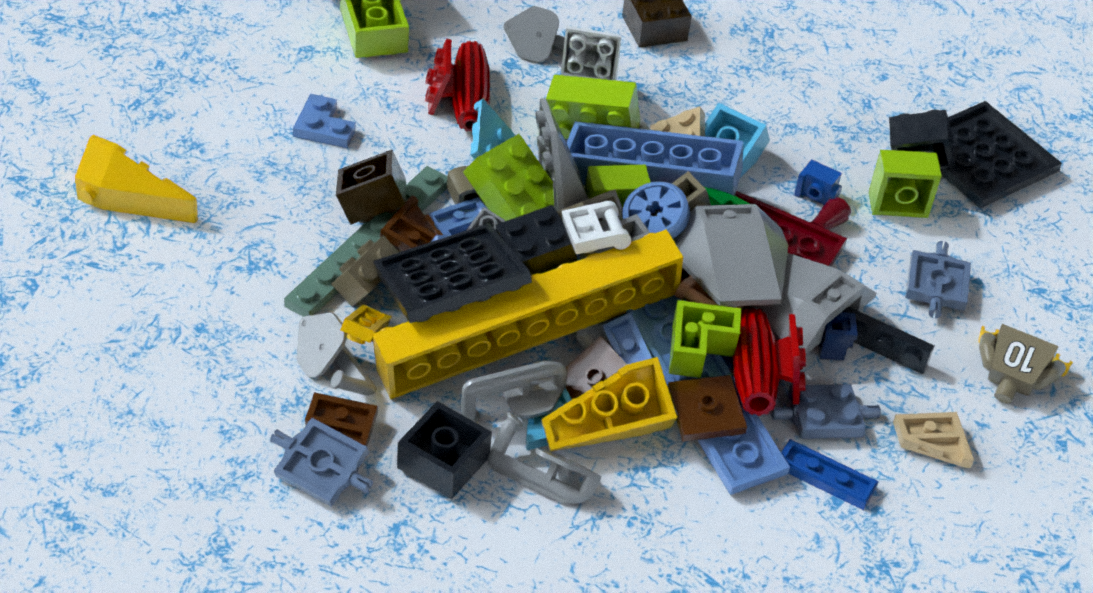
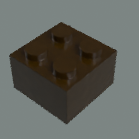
M624 0L622 17L638 47L688 41L692 15L683 0Z
M392 149L338 169L336 197L350 225L357 222L366 223L376 215L384 212L393 213L403 205H406V178Z

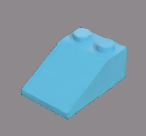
M721 103L717 104L705 122V137L744 141L743 169L740 178L757 162L770 141L767 125Z

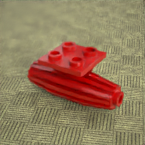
M446 38L443 47L438 48L436 51L434 68H429L426 75L425 84L429 85L425 95V102H428V114L434 115L441 97H452L457 124L467 132L472 131L473 124L478 120V111L474 110L475 103L484 98L490 105V67L481 43L479 44L477 41L471 42L470 40L466 43L463 42L461 47L459 46L454 64H452V40Z
M759 308L742 310L740 335L733 355L734 381L743 408L751 415L761 416L762 414H769L771 410L773 411L776 405L779 379L791 382L793 404H799L800 391H805L806 389L805 372H800V370H803V367H806L805 348H799V346H803V328L796 326L795 314H789V336L776 341L765 312H762Z

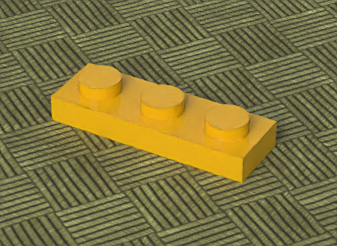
M363 304L344 319L340 331L347 333V338L359 344L371 343L373 341L372 334L388 327L392 316Z

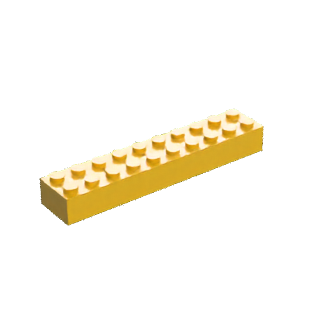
M667 229L657 233H649L643 238L632 241L625 249L612 248L601 253H593L579 261L562 264L551 271L534 274L531 276L532 283L523 285L519 290L505 291L493 295L489 300L483 302L476 301L462 306L457 311L434 315L424 322H405L394 327H385L379 332L372 334L376 370L391 400L625 314L626 310H636L644 307L645 304L658 302L661 299L675 295L680 285L683 255Z

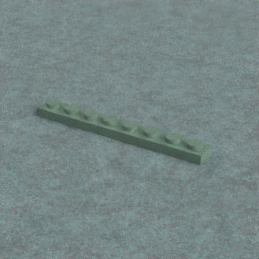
M426 166L406 185V201L412 195L415 196L419 201L418 207L423 212L447 189V175ZM397 211L381 213L363 224L284 298V307L302 317L315 315L338 293L331 283L342 274L339 268L351 257L356 260L360 256L357 250L369 239L373 243L380 238L381 229Z

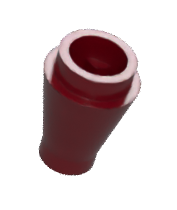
M840 197L829 199L811 223L831 230L848 221L851 215V208Z

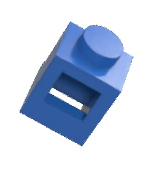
M811 159L798 176L794 196L800 197L804 195L825 205L829 199L839 197L842 186L839 185L842 173Z

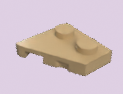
M957 412L895 415L893 425L901 448L964 468H971L974 458Z

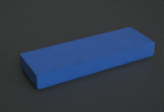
M789 439L781 452L790 466L788 474L863 511L877 489L879 481L792 439Z

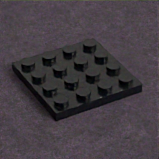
M987 101L948 117L953 136L955 168L940 169L941 175L979 208H983L1057 173L1061 168L1062 163Z
M490 223L373 261L379 278L409 323L424 322L434 315L443 312H454L464 305L476 301L483 302L489 300L493 295L505 291H516L523 285L532 283L528 268Z

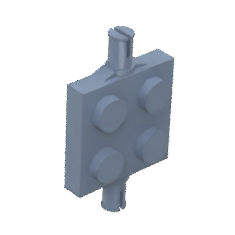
M943 241L937 242L936 253L913 250L909 265L905 298L930 303L928 314L933 318L935 312V319L941 317L942 306L965 311L968 303L971 262L949 256V244L946 241L943 249Z
M851 384L806 385L805 391H800L799 404H793L790 385L788 397L791 406L775 407L771 411L773 420L791 419L797 426L801 439L863 438L866 430L863 418H880L881 414L878 404H859Z
M311 418L305 428L293 438L278 429L271 435L270 442L285 449L282 460L274 469L275 476L332 507L342 491L349 485L363 491L365 494L372 488L373 481L358 474L359 467L369 454L368 448L316 419Z

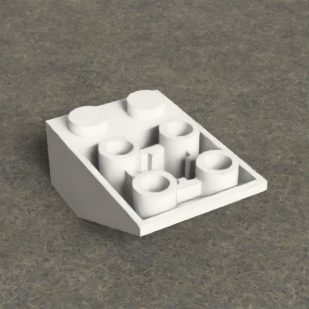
M566 26L561 75L617 80L621 35Z

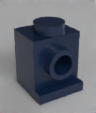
M841 312L825 325L821 343L818 344L820 359L844 361L847 349H852L854 340H857L858 337L855 313Z

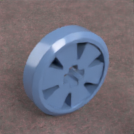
M651 182L638 187L628 196L623 206L622 217L625 219L637 214L650 233H657L667 229L672 239H674L687 226L690 218V208L686 196L680 188L667 182ZM656 209L661 210V213L658 212L657 216L651 215V213H655Z

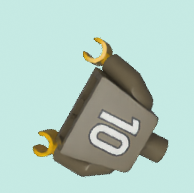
M1004 324L1001 325L1000 330L996 329L993 333L986 331L985 326L981 327L978 342L982 364L989 371L988 380L998 384L994 397L1001 402L1012 403L1016 392L1029 396L1034 389H1044L1060 377L1066 376L1073 364L1071 360L1069 363H1066L1059 359L1061 355L1059 353L1056 354L1059 346Z

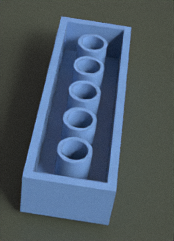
M575 121L567 140V146L578 167L584 185H586L588 166L646 164L650 182H667L672 184L689 171L703 187L713 188L735 196L743 169L744 141L577 121Z

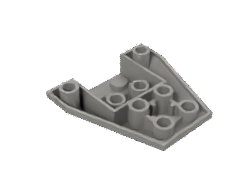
M541 98L539 111L535 113L537 128L539 129V136H537L538 161L553 181L554 208L556 211L588 199L578 167L546 98Z
M756 204L696 206L690 211L687 226L673 241L683 255L682 267L719 306L737 307L781 304L788 243L782 229Z
M787 253L781 304H770L767 306L749 305V307L759 308L762 312L766 313L776 340L789 336V314H795L796 326L803 328V346H799V348H805V353L807 354L821 343L827 323L848 306L857 311L861 310L876 297L877 293L839 269Z

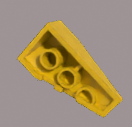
M94 134L89 137L75 175L78 200L102 210L196 223L198 221L196 197L170 179L163 178L161 180L149 171L150 166L145 162L141 161L138 164L125 155L127 150L120 145Z
M655 357L625 365L615 374L604 381H600L590 390L564 404L541 421L550 452L638 437L670 429L676 421L677 415L659 359Z

